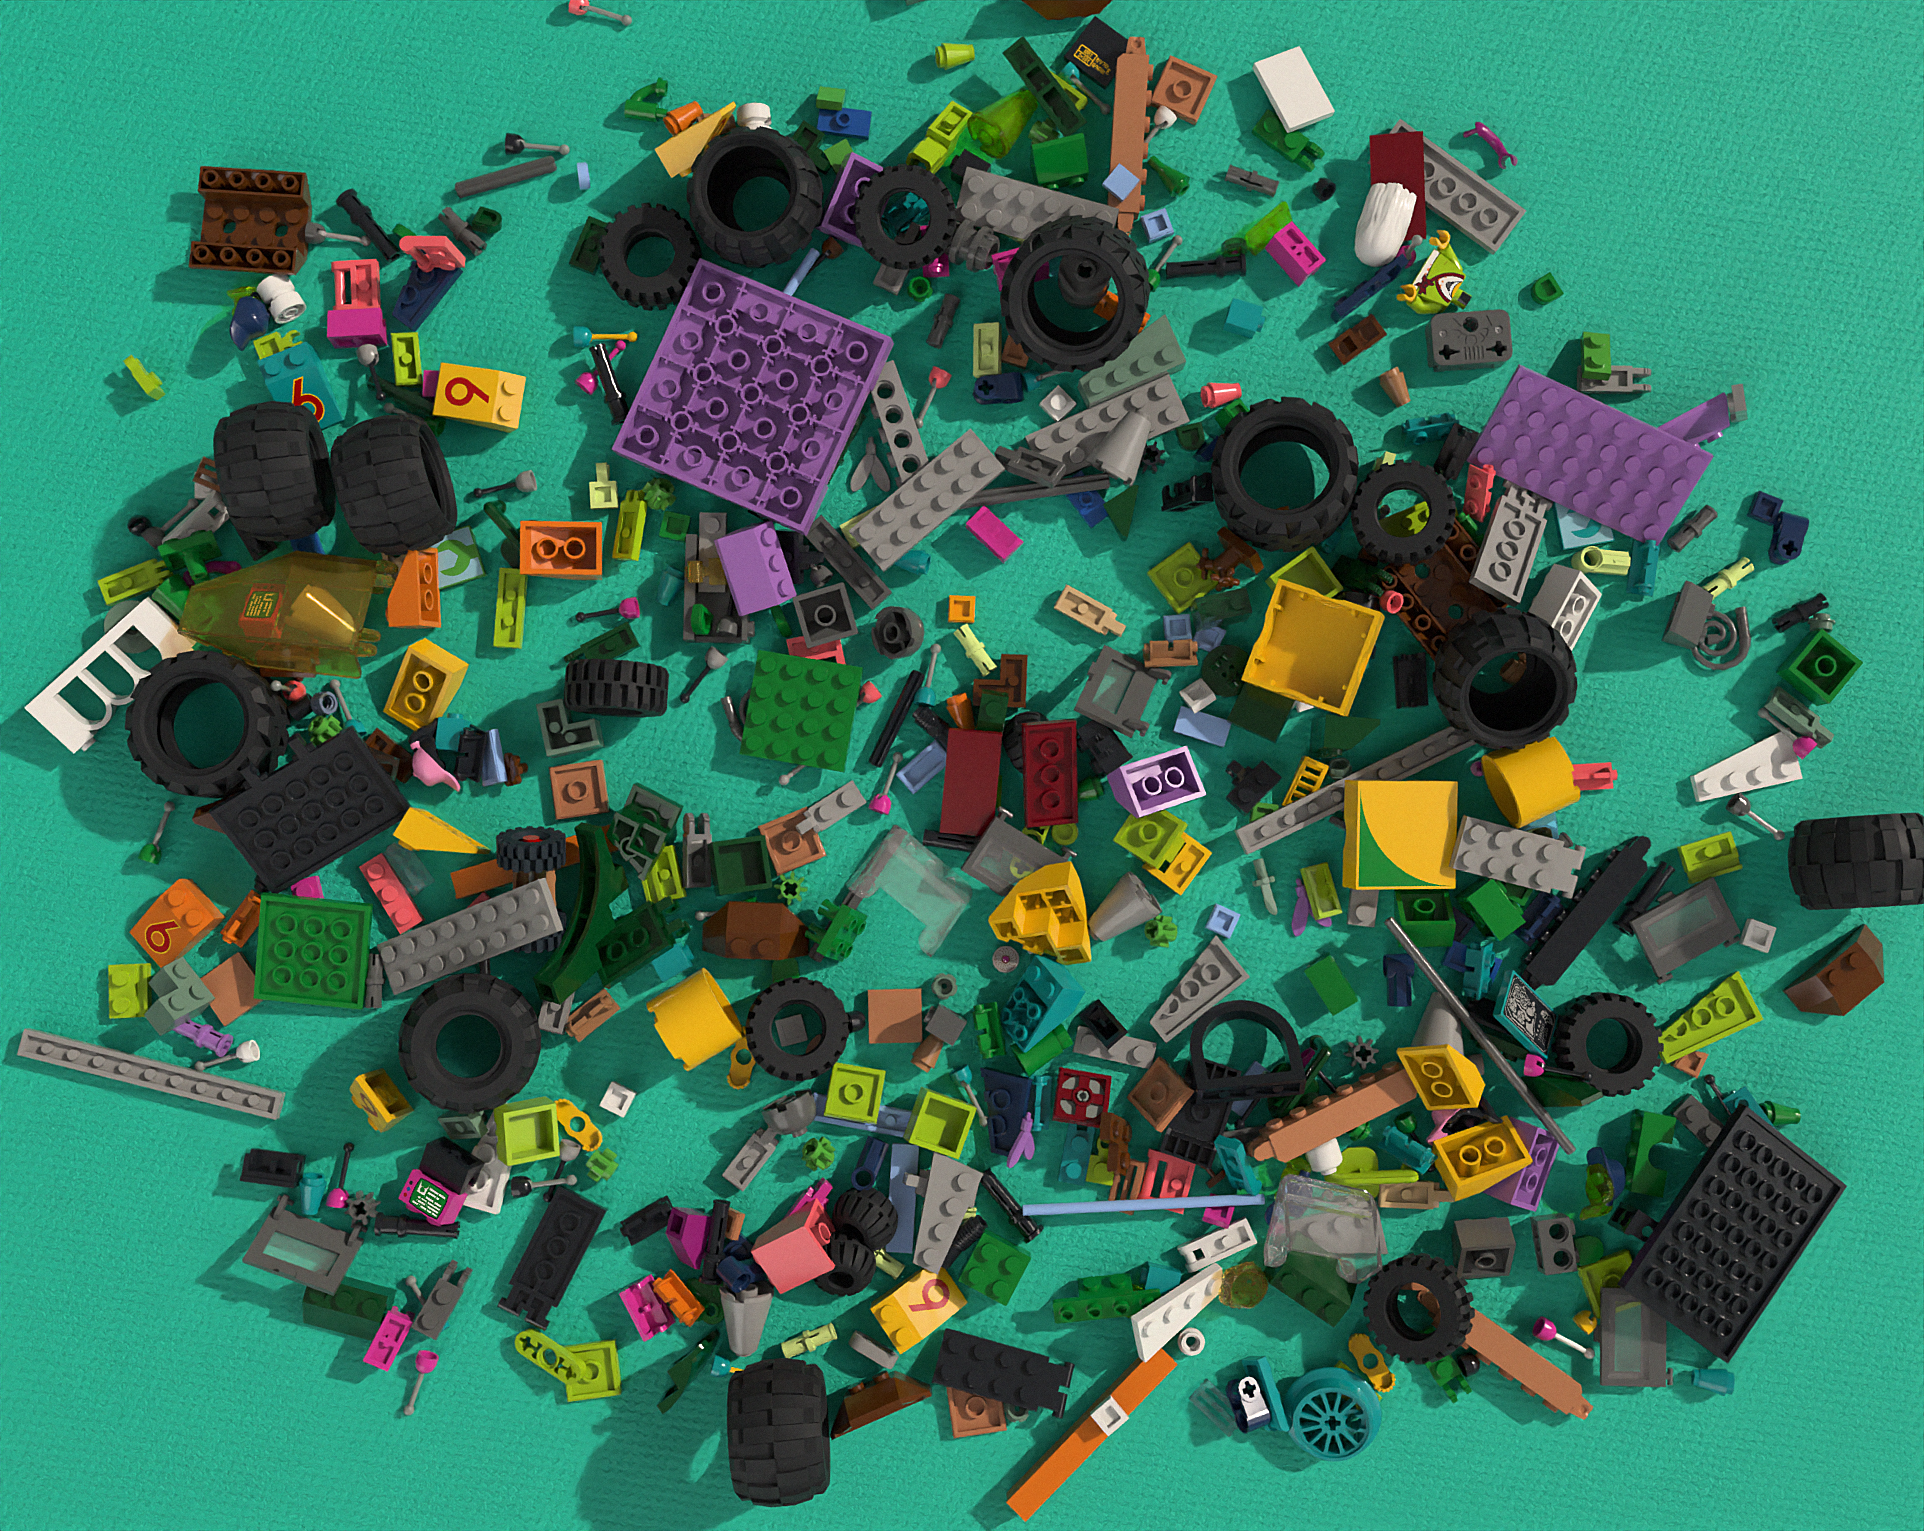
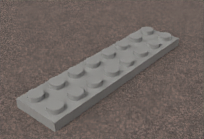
M542 878L378 944L377 948L381 954L393 994L396 995L564 929L546 878Z

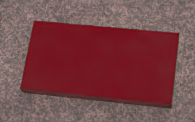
M1423 131L1370 135L1371 187L1377 183H1384L1385 185L1387 183H1399L1403 189L1409 191V194L1414 193L1417 196L1404 241H1412L1415 235H1420L1423 240H1426Z
M1073 718L1021 723L1025 827L1032 828L1078 823L1076 720Z
M949 728L940 833L982 835L994 818L1002 732Z

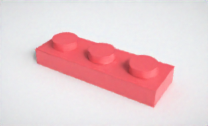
M380 853L359 867L400 935L425 921V918L385 853Z

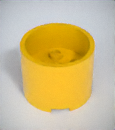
M1555 736L1547 737L1539 743L1533 741L1525 744L1523 749L1511 750L1503 746L1498 750L1483 755L1481 758L1484 779L1494 802L1505 819L1517 829L1580 800V788L1573 784L1572 771H1574V768Z
M705 968L698 970L646 1003L648 1011L650 1013L654 1011L656 1015L654 1017V1026L675 1059H683L685 1062L683 1067L686 1071L692 1070L745 1037L743 1027L733 1007L718 983Z

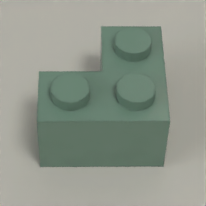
M564 699L536 704L548 757L557 758L605 747L600 721L590 719L573 723L571 711L566 708L563 702Z
M181 957L163 966L150 980L149 985L160 998L157 999L144 1016L161 1036L202 1014L214 1001L215 997L187 961Z

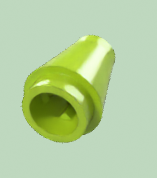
M941 43V46H936L935 59L937 67L947 70L969 61H974L973 45Z

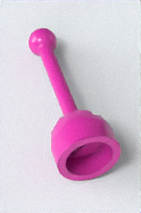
M619 340L616 342L614 350L609 354L610 361L619 351L625 349L626 344L624 341ZM597 369L593 373L584 372L575 380V383L589 395L595 392L599 384Z

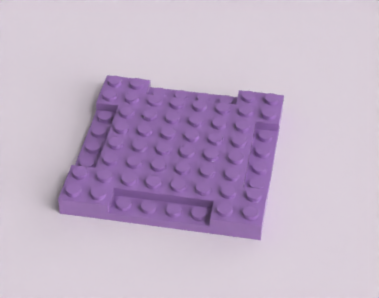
M699 258L612 450L621 457L663 475L667 474L807 536L828 490L827 484L869 392L873 391L894 345L893 340L887 335Z

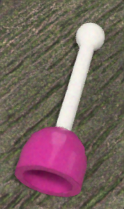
M1541 1316L1535 1322L1532 1331L1533 1336L1544 1341L1556 1338L1584 1353V1356L1588 1359H1592L1595 1356L1592 1348H1584L1558 1334L1551 1320Z

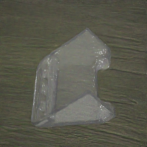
M903 829L890 831L846 883L847 888L860 898L872 896L881 887L924 923L926 927L919 935L918 944L929 957H932L941 946L972 898L971 886Z
M1293 1174L1286 1175L1280 1180L1264 1246V1265L1279 1267L1286 1261L1287 1254L1293 1250L1337 1259L1336 1271L1341 1278L1348 1282L1360 1284L1382 1270L1377 1211L1373 1196L1363 1189Z

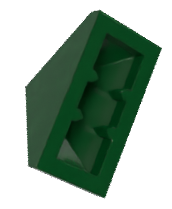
M1132 485L1103 504L1121 541H1126L1128 538L1139 488L1138 485Z

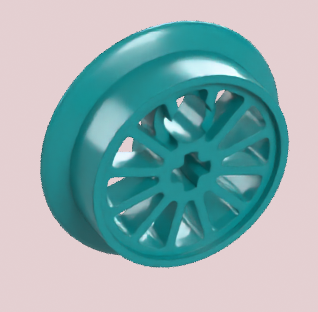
M1324 1367L1303 1374L1290 1386L1283 1401L1285 1415L1290 1416L1292 1419V1428L1287 1431L1290 1437L1304 1451L1325 1461H1344L1358 1455L1373 1442L1381 1425V1406L1373 1388L1359 1375L1342 1368ZM1326 1393H1336L1335 1401H1328ZM1320 1394L1324 1402L1322 1406L1313 1397ZM1341 1395L1350 1397L1344 1404H1339ZM1305 1404H1309L1317 1412L1303 1409ZM1354 1413L1359 1419L1349 1421L1347 1415ZM1330 1416H1335V1419L1330 1420ZM1301 1417L1314 1421L1302 1423ZM1317 1429L1312 1435L1311 1433L1307 1432ZM1326 1433L1325 1441L1318 1440ZM1340 1433L1344 1435L1348 1440L1342 1441ZM1332 1435L1335 1436L1337 1443H1330Z

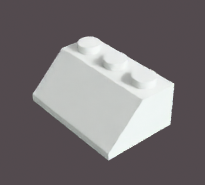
M1554 564L1546 575L1537 596L1534 597L1528 612L1548 621L1555 630L1559 631L1572 651L1602 594L1581 571Z

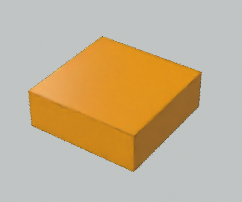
M949 595L948 622L974 623L975 596Z

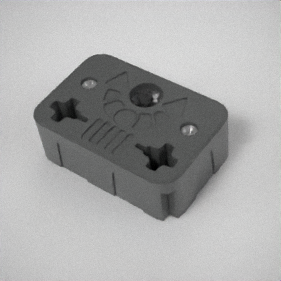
M1504 310L1436 314L1425 327L1429 368L1433 367L1434 372L1499 368L1512 356L1509 314ZM1464 324L1471 328L1470 332L1463 328Z

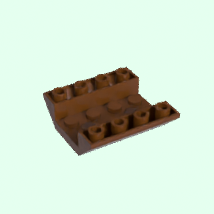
M200 166L198 192L204 197L205 205L200 242H191L189 267L191 269L296 275L307 260L309 243H306L305 229L307 222H311L312 217L307 174L304 172ZM236 223V228L232 233L224 232L227 224ZM287 226L288 232L282 237L276 236V231L279 227Z
M1456 518L1450 537L1446 540L1443 548L1433 554V557L1428 560L1418 561V564L1410 566V563L1402 564V566H1394V563H1389L1382 570L1391 574L1393 577L1390 584L1380 580L1376 582V585L1381 587L1384 592L1395 591L1403 596V605L1395 614L1434 662L1441 643L1447 642L1449 631L1458 622L1462 625L1472 619L1471 614L1481 610H1486L1488 613L1495 612L1497 607L1506 608L1509 605L1469 582L1480 548ZM1417 565L1426 566L1428 569L1426 578H1419L1415 574V567ZM1451 605L1460 608L1461 616L1459 619H1452L1449 616L1448 609Z

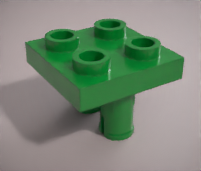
M198 530L191 533L189 537L183 539L172 538L165 541L163 545L157 546L169 571L173 572L187 567L197 588L211 584L204 562L223 556L212 530Z
M825 899L821 905L827 907L829 911L819 907L818 914L832 921L828 930H825L812 922L808 928L816 932V934L806 930L805 937L819 944L816 950L818 953L843 962L844 958H848L853 950L852 944L857 935L864 931L866 927L865 920L868 916L845 904L839 907Z

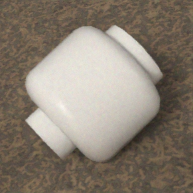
M1336 1138L1305 1153L1309 1168L1314 1172H1321V1175H1329L1336 1172V1167L1343 1160Z

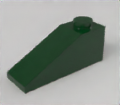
M982 689L975 730L1002 732L1003 734L1009 700L1007 692Z
M1544 1071L1538 1077L1527 1075L1521 1077L1522 1081L1543 1107L1584 1106L1603 1097L1600 1090L1573 1076Z

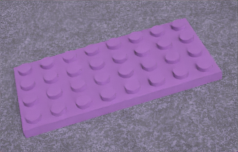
M1519 364L1471 448L1466 461L1480 468H1483L1485 464L1493 465L1496 475L1638 541L1645 543V540H1655L1656 546H1658L1714 456L1712 453Z

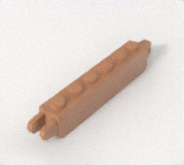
M1134 36L1128 39L1126 53L1117 58L1109 175L1120 163L1140 181L1123 202L1118 200L1109 191L1107 198L1108 206L1119 208L1116 228L1124 231L1128 236L1132 232L1133 219H1138L1139 211H1144L1145 195H1140L1141 185H1146L1147 169H1142V161L1148 157V143H1144V133H1149L1150 117H1146L1145 113L1146 107L1151 106L1152 91L1147 90V82L1152 81L1153 64H1149V55H1146L1145 38Z
M1396 1061L1388 1062L1382 1066L1381 1070L1375 1073H1366L1360 1076L1359 1081L1353 1084L1339 1086L1336 1092L1329 1096H1319L1313 1100L1312 1104L1306 1107L1295 1108L1289 1112L1290 1115L1282 1119L1270 1120L1266 1123V1127L1259 1130L1261 1136L1253 1139L1251 1142L1249 1141L1245 1145V1152L1257 1161H1264V1159L1274 1157L1286 1163L1416 1098L1418 1092L1404 1065Z
M1429 1289L1427 1291L1419 1290L1416 1296L1417 1300L1429 1310L1427 1315L1433 1319L1431 1325L1438 1328L1441 1319L1439 1303ZM1475 1309V1317L1470 1319L1473 1327L1471 1332L1465 1336L1466 1340L1461 1345L1467 1350L1471 1346L1478 1351L1475 1356L1484 1363L1490 1365L1493 1362L1500 1367L1498 1372L1510 1381L1513 1378L1519 1380L1522 1383L1520 1386L1522 1390L1532 1397L1536 1393L1544 1398L1542 1404L1556 1413L1559 1409L1566 1415L1571 1413L1583 1420L1588 1417L1593 1406L1581 1395V1384Z

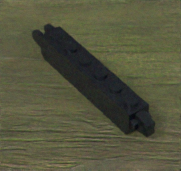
M1635 836L1626 845L1611 847L1604 855L1605 861L1600 868L1595 867L1587 876L1589 880L1583 888L1579 887L1573 893L1572 902L1569 906L1562 908L1554 917L1556 922L1550 929L1546 928L1537 938L1539 943L1533 950L1530 948L1521 957L1522 963L1518 967L1521 970L1519 976L1534 991L1541 985H1555L1648 870L1647 862L1642 858L1648 852L1650 846H1652L1649 837Z

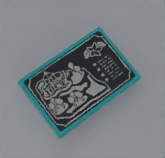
M1514 970L1505 971L1493 1016L1530 1053L1541 1057L1543 1060H1547L1559 1015Z

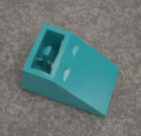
M1035 955L1000 1012L1001 1025L1019 1048L1026 1053L1073 1013L1086 991L1061 963L1056 962V959Z

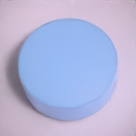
M577 163L580 190L591 188L588 163Z

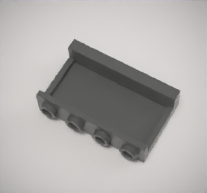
M686 534L683 640L687 643L750 644V637H754L755 634L754 621H750V614L739 616L735 603L732 618L738 623L737 636L727 637L716 633L719 619L727 616L731 591L726 580V593L698 592L699 537L697 534ZM693 604H702L714 615L711 631L707 635H696L692 630L691 615Z

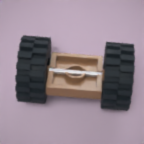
M527 826V828L515 827V830L507 829L506 832H500L496 836L497 864L500 868L504 867V870L512 869L513 889L538 879L546 878L556 907L555 869L561 868L566 862L565 833H562L560 830L554 831V828L550 827L544 829L542 826H538V828H533V826ZM559 908L557 909L564 930L515 948L514 952L525 951V953H531V951H536L537 953H543V950L552 951L553 948H558L566 932V913L562 912Z

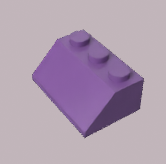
M854 152L845 155L824 204L820 224L815 229L837 240L862 247V243L857 238L855 232V223H853V214H855L856 208L854 207L856 198L858 199L861 193L859 190L863 184L866 185L870 180L869 177L874 173L883 171V167ZM888 200L884 203L882 207L880 220L886 208Z
M1725 392L1659 426L1658 429L1699 448L1698 443L1705 439L1708 443H1711L1722 437L1721 431L1730 426Z
M772 520L747 525L714 540L739 616L779 605L797 596Z
M1187 746L1121 766L1107 775L1116 801L1136 818L1206 796Z
M1510 1117L1512 1125L1533 1162L1487 1188L1483 1193L1511 1205L1536 1212L1559 1144L1548 1130Z

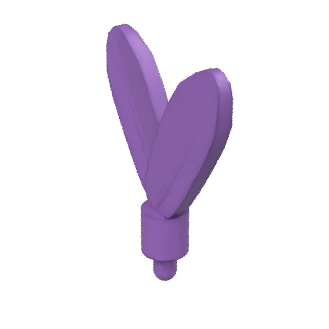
M1297 878L1295 890L1298 899L1291 927L1294 935L1300 936L1305 930L1308 913L1313 918L1314 915L1305 885H1302L1301 879ZM1330 917L1316 920L1325 927H1330L1332 924Z
M1027 1112L1026 1116L1022 1118L1020 1128L1022 1131L1007 1158L1008 1168H1012L1018 1162L1021 1154L1028 1160H1031L1034 1155L1035 1146L1031 1133L1033 1120L1031 1119L1030 1112Z

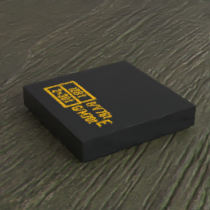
M1095 16L1066 53L1064 61L1067 63L1072 62L1079 72L1106 90L1115 78L1117 58L1126 53L1128 39Z

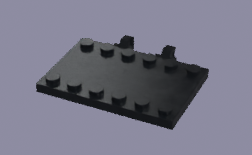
M353 725L317 746L313 742L307 744L297 732L288 738V744L296 753L292 755L293 760L270 774L266 771L260 774L251 760L241 765L240 770L246 779L243 782L245 788L212 807L209 811L210 815L271 893L278 894L398 823L403 819L409 807H412Z

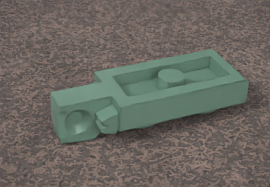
M1777 686L1770 692L1764 707L1774 716L1780 718L1800 735L1813 739L1817 743L1816 746L1820 749L1832 741L1834 734L1819 723L1820 717L1781 687Z

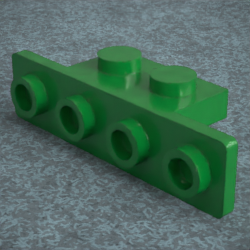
M1130 1273L1077 1278L1079 1297L1054 1299L1052 1301L1054 1320L1056 1324L1133 1316L1161 1298L1160 1289L1133 1291Z

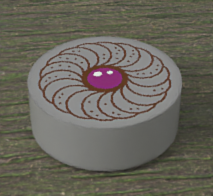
M1001 946L995 950L992 961L998 971L1008 973L1018 966L1019 956L1014 948Z

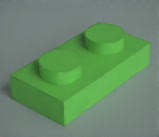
M1583 331L1580 338L1582 378L1608 381L1611 376L1610 334Z

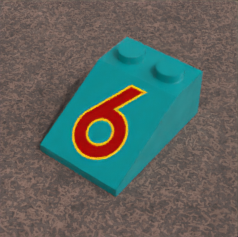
M303 342L257 361L274 401L290 402L295 406H306L315 415L321 430L344 422L317 350L308 342Z

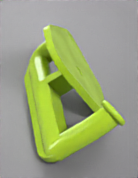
M1368 1147L1345 1148L1341 1152L1343 1160L1336 1167L1337 1171L1324 1175L1326 1183L1335 1187L1350 1201L1374 1199L1379 1193V1184L1414 1183L1419 1179L1418 1172L1404 1163L1401 1165V1170L1379 1171L1377 1155Z

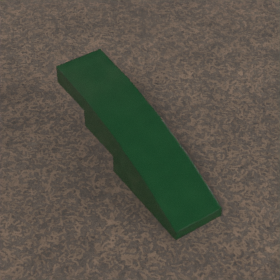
M1024 36L1002 52L1064 137L1072 135L1087 123Z

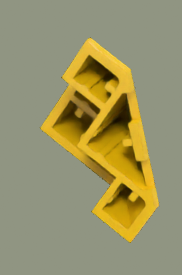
M1071 861L1045 865L1020 880L989 916L988 922L997 939L1005 942L1011 939L1023 944V949L1035 954L1042 955L1044 952L1056 957V962L1063 965L1091 962L1087 907L1080 879Z

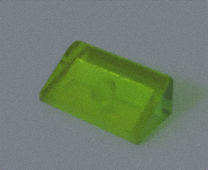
M1282 201L1245 234L1242 244L1254 256H1257L1265 249L1271 238L1292 221L1286 201Z

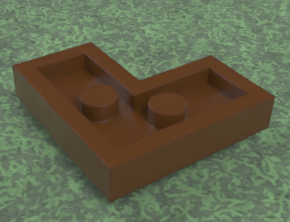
M1001 654L1000 680L974 679L973 706L979 707L982 689L1007 692L1009 695L1007 708H1026L1028 655Z
M1102 1112L1099 1140L1109 1144L1107 1172L1116 1176H1126V1169L1130 1166V1154L1128 1153V1142L1132 1139L1130 1122L1114 1113Z

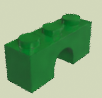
M1641 1109L1635 1110V1114L1630 1119L1631 1139L1627 1142L1625 1148L1627 1163L1626 1167H1624L1626 1178L1624 1189L1663 1198L1667 1171L1652 1166L1648 1154L1651 1147L1657 1143L1672 1144L1676 1117Z

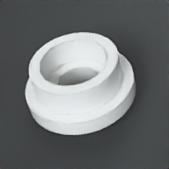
M1186 1328L1181 1331L1178 1336V1346L1184 1354L1193 1356L1203 1350L1205 1339L1198 1329ZM1188 1337L1196 1339L1193 1345L1186 1344Z

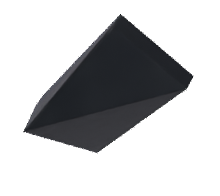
M1099 999L1079 1015L1081 1020L1108 1050L1128 1033Z

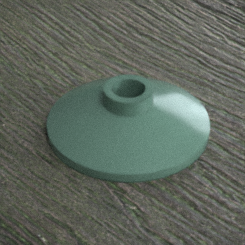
M128 600L113 606L104 620L105 634L141 602ZM131 628L114 642L121 651L126 653L144 652L154 645L139 630H132Z

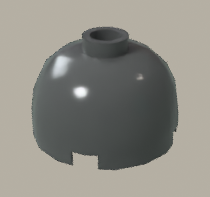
M889 606L883 608L876 615L875 619L878 620L876 627H872L871 634L873 644L878 653L887 656L888 659H901L912 656L921 647L925 634L924 625L914 611L900 606Z
M810 1088L794 1091L795 1095L789 1097L786 1095L782 1096L761 1110L765 1122L772 1131L780 1135L792 1134L793 1138L799 1137L808 1131L806 1127L813 1122L816 1116V1103Z

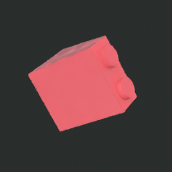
M815 1198L760 1235L751 1253L755 1262L767 1274L770 1284L775 1286L778 1292L782 1294L834 1269L835 1264L832 1259L830 1260L822 1246L829 1243L830 1233L836 1230L832 1219L819 1200Z

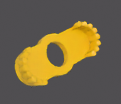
M746 1036L736 1042L735 1048L731 1052L732 1063L729 1075H727V1082L733 1089L737 1090L748 1086L752 1068L756 1063L753 1056L746 1065L740 1064L736 1059L739 1050L746 1049L749 1051Z
M558 1099L554 1101L556 1103L557 1120L564 1126L567 1134L575 1137L583 1145V1150L587 1152L597 1150L601 1146L603 1136L600 1130L591 1122L589 1116L585 1112L580 1111L570 1100ZM578 1116L585 1121V1127L582 1131L576 1132L571 1129L570 1121L573 1117Z
M1352 1334L1348 1340L1349 1351L1356 1358L1359 1369L1368 1376L1374 1385L1373 1387L1379 1392L1385 1393V1391L1389 1392L1392 1390L1393 1386H1395V1375L1390 1372L1384 1363V1358L1380 1351L1374 1348L1369 1340V1336H1366V1334ZM1372 1353L1377 1356L1378 1363L1374 1368H1366L1363 1365V1358L1366 1354Z

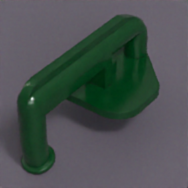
M503 501L486 502L483 506L485 513L507 537L501 545L503 558L512 568L520 569V527L516 529L504 515L506 504Z
M1313 1035L1309 1040L1310 1047L1316 1053L1304 1068L1306 1075L1304 1094L1267 1098L1268 1109L1274 1119L1286 1117L1291 1110L1303 1105L1307 1106L1309 1101L1312 1104L1313 1100L1317 1097L1319 1085L1314 1078L1332 1054L1331 1047L1320 1035ZM1286 1062L1277 1063L1269 1073L1287 1072Z

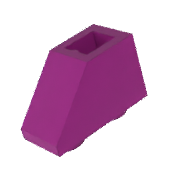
M672 1207L666 1235L679 1261L694 1269H700L702 1253H704L712 1216L699 1209Z

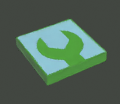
M468 525L455 529L452 534L445 535L442 541L431 546L438 549V581L440 591L487 576L472 526Z

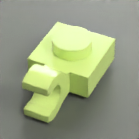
M596 463L597 482H589L591 509L619 508L617 482L609 481V465L607 463Z

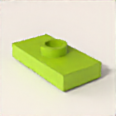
M1324 862L1300 869L1315 920L1342 913L1328 863Z

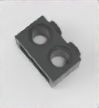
M941 1003L938 1004L937 1008L931 1006L923 1020L927 1023L925 1030L951 1046L954 1045L967 1023V1019Z
M1563 1213L1530 1217L1538 1271L1544 1275L1578 1271L1576 1263L1579 1262L1580 1258L1578 1249L1573 1244L1572 1236L1575 1235V1226L1572 1219ZM1553 1224H1558V1233L1550 1236V1227ZM1558 1251H1562V1260L1558 1263H1554V1254Z

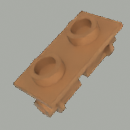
M1192 639L1173 640L1172 648H1168V640H1151L1149 643H1144L1142 652L1145 667L1198 665L1196 655L1198 651L1197 641H1192Z
M603 988L569 1016L565 1030L571 1037L574 1036L580 1042L621 1008L607 990Z

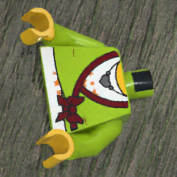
M1437 230L1439 239L1437 237L1429 239L1431 245L1438 246L1437 250L1433 249L1411 284L1400 286L1404 289L1405 294H1397L1396 296L1398 301H1405L1417 314L1443 313L1450 302L1464 309L1472 297L1459 288L1466 275L1463 273V268L1449 244L1450 235L1445 230Z

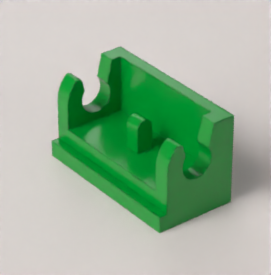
M1329 952L1306 966L1305 974L1332 1016L1358 1002V996Z

